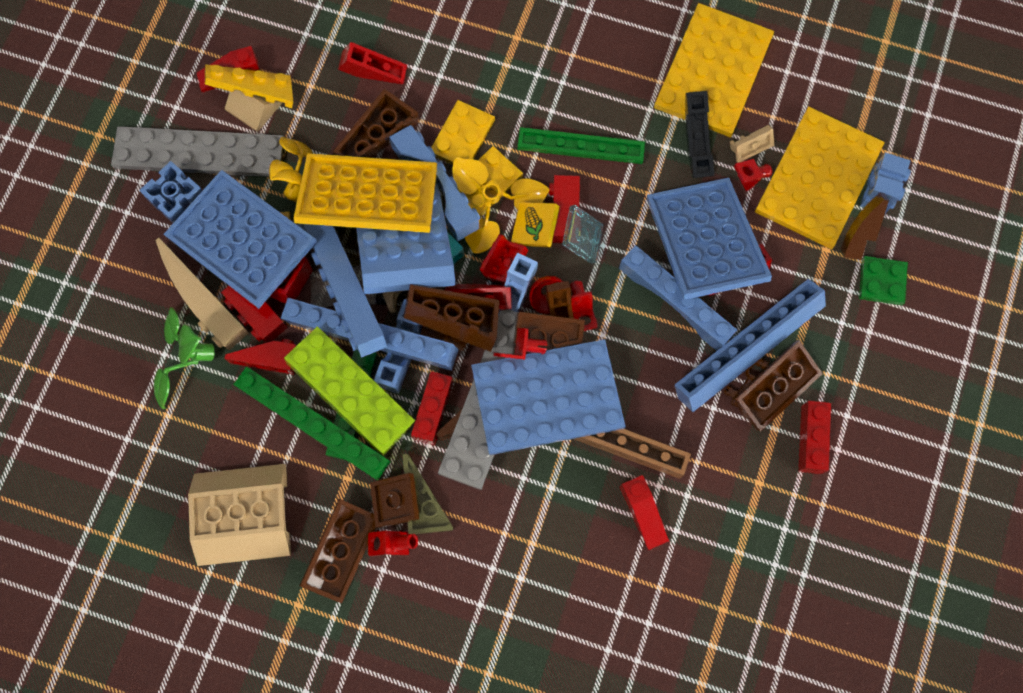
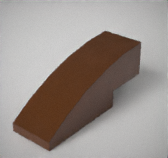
M880 192L863 208L850 226L841 247L844 258L862 260L867 240L877 241L889 202L885 193Z

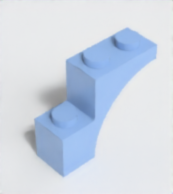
M519 253L516 254L507 272L504 285L511 286L512 309L509 310L520 312L527 298V289L537 272L538 262Z

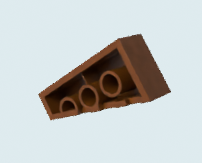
M384 88L334 149L333 155L372 158L391 144L390 136L410 125L412 127L418 123L419 113Z
M410 284L406 298L404 318L491 352L497 338L499 300Z

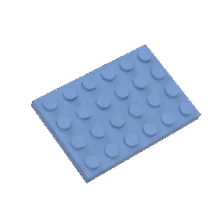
M223 170L215 176L164 233L169 240L258 309L317 242L313 236Z
M730 178L647 195L650 211L683 300L771 281L772 275Z
M605 339L547 350L545 354H526L525 360L505 358L471 365L489 455L625 428Z

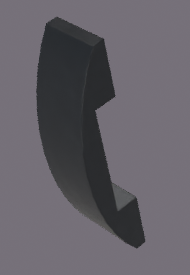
M707 91L685 93L686 136L693 178L715 176L713 155H711Z

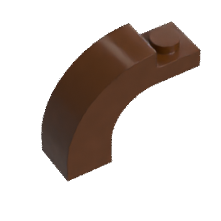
M569 281L546 285V301L549 316L574 319Z

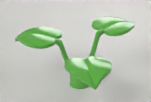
M170 307L165 320L164 337L168 344H173L174 339L178 341L181 364L167 367L164 370L159 368L156 372L154 395L162 409H166L164 405L170 389L168 377L170 371L198 364L199 361H212L214 358L213 344L199 343L201 338L193 332L189 325H182L178 336L179 319L173 307Z

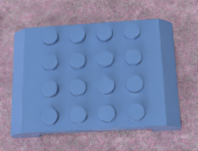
M437 182L435 184L430 233L356 228L364 294L409 290L410 284L428 288L455 286L454 265Z

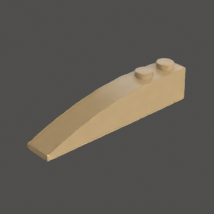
M160 238L156 239L162 261L172 282L183 300L200 320L197 324L205 333L210 331L214 335L211 339L219 348L225 346L230 351L249 333Z

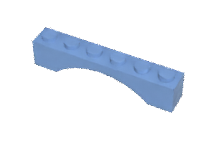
M412 125L390 136L391 147L400 160L437 163L436 182L446 201V226L455 239L459 241L477 231L480 220L477 210L475 208L471 209L468 205L469 201L466 195L458 191L454 178L452 176L448 177L441 161L437 162L433 149L424 144V138L420 131H415Z
M636 245L621 260L619 269L625 275L670 304L690 323L699 336L716 351L723 347L737 331L735 327L699 297L683 300L676 278Z

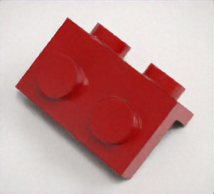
M499 234L493 242L486 259L482 262L480 271L489 281L505 285L507 272L516 254L519 253L526 256L528 249L524 245L508 241L504 235Z

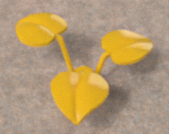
M281 137L279 139L280 145L286 151L298 155V162L294 170L286 162L273 160L269 166L270 180L289 182L283 194L288 199L297 202L302 180L299 169L303 157L306 158L307 153L313 154V152L306 144L298 140Z
M458 157L454 159L452 172L457 189L466 195L474 194L477 189L483 190V199L487 203L485 219L480 217L479 229L465 237L472 253L478 254L489 250L500 234L499 225L494 221H488L491 204H496L500 200V196L510 200L514 199V206L518 210L520 202L543 203L549 193V188L541 182L532 179H519L511 185V193L513 195L511 196L505 193L504 190H500L499 186L495 183L484 185L488 180V170L483 163L473 159Z

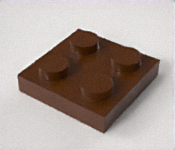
M413 473L370 482L375 528H384L419 520Z

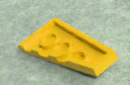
M205 64V85L234 92L236 89L244 93L245 96L253 98L254 95L265 97L267 102L275 103L276 100L285 103V107H293L291 75Z

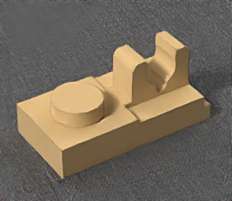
M767 125L746 137L740 136V140L736 142L730 141V148L736 155V162H742L773 147V128Z

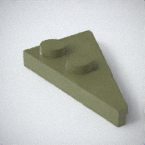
M403 454L404 474H414L419 520L408 522V534L453 531V526L408 454Z

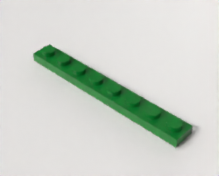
M247 366L233 384L377 481L391 462Z

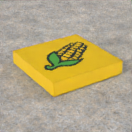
M520 202L511 242L524 246L551 248L560 206L553 203Z

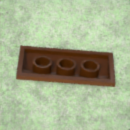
M797 340L735 397V401L741 414L761 432L823 373L801 341Z
M338 499L299 586L342 604L368 546V533L375 530L374 514Z

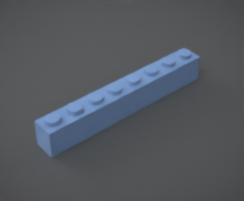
M298 224L299 227L317 240L316 244L312 247L314 252L311 255L315 265L320 264L321 269L318 271L322 281H328L329 285L326 286L330 299L334 297L336 299L333 305L337 315L342 314L344 317L341 323L345 333H351L352 337L348 339L353 351L358 349L362 358L386 348L384 335L334 227Z
M807 279L675 384L678 399L692 412L697 410L826 306L825 290L810 279Z
M291 298L287 299L281 319L290 325L311 331L318 326L326 335L349 341L348 338L352 337L350 332L345 333L341 323V320L344 319L342 314L338 316L334 310ZM378 323L387 345L381 351L452 371L459 350L454 344Z

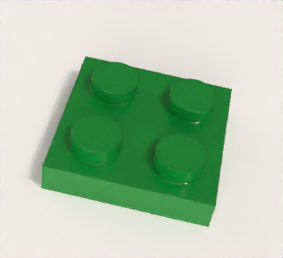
M864 256L861 265L859 299L901 306L905 304L908 262Z

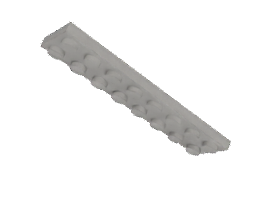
M117 127L111 166L114 169L160 171L172 161L180 170L187 173L218 174L223 170L228 175L270 177L269 166L273 160L283 161L284 148L280 145L279 139L284 136Z
M509 309L500 310L496 341L491 352L485 350L480 363L505 359V357L493 356L494 353L512 355L517 312ZM473 380L438 475L482 490L494 455H489L475 382Z

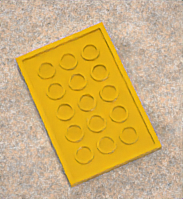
M698 3L654 108L685 120V93L707 91L709 112L707 113L708 128L731 138L774 31Z
M808 106L755 213L832 250L885 142Z
M307 153L294 213V223L430 233L437 163Z

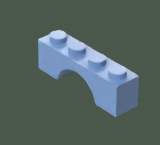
M404 299L397 317L396 328L420 334L422 325L404 318L406 299ZM388 353L381 360L374 381L382 389L399 394L411 359Z

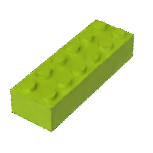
M318 326L284 357L286 364L380 455L384 456L415 424V420Z

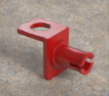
M754 159L734 165L746 191H750L761 179L772 175V168L769 164L757 166Z
M574 281L570 284L574 319H579L583 316L589 317L591 322L588 325H584V331L596 329L598 325L593 312L592 292L584 291L582 281Z
M518 328L515 355L494 353L493 356L525 360L526 352L545 354L547 348H540L538 345L547 346V341L544 339L528 338L529 329Z
M378 531L368 533L369 556L409 555V549H415L418 545V537L415 534H408V532ZM376 537H378L380 540V547L378 550L374 548V540L376 539Z

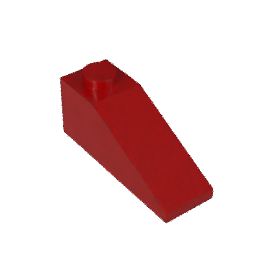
M350 42L342 51L338 70L359 78L403 84L407 64Z
M252 46L230 51L210 64L260 71ZM205 68L196 73L201 92L217 89L216 87L205 85Z
M455 284V286H447L444 289L445 291L499 300V310L512 309L511 286Z
M282 339L281 342L271 341L225 354L224 359L234 365L295 375V371L286 364L284 357L297 345L294 341Z
M641 475L621 484L619 488L647 550L668 542V536L644 476Z

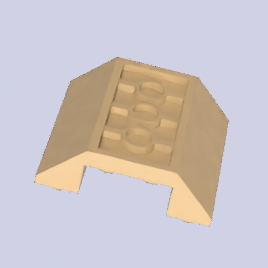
M286 464L194 474L188 493L190 543L197 566L291 556L290 532L286 531L284 487H287Z

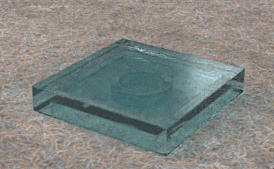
M572 205L569 208L562 245L589 263H596L604 224L577 205Z

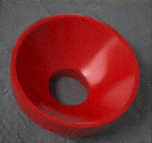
M545 276L533 283L530 288L529 299L532 307L537 312L548 314L546 294H542L541 289L546 285L563 282L560 278Z

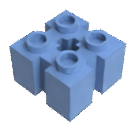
M885 152L880 158L879 163H876L870 172L867 188L860 207L864 208L876 195L882 192L885 193L889 200L885 214L889 209H893L896 202L901 201L904 196L905 188H903V181L906 182L910 176L911 170L908 169L910 160Z
M170 161L158 172L161 177L156 182L151 179L139 191L167 219L174 223L203 190L192 179L187 178L183 171Z

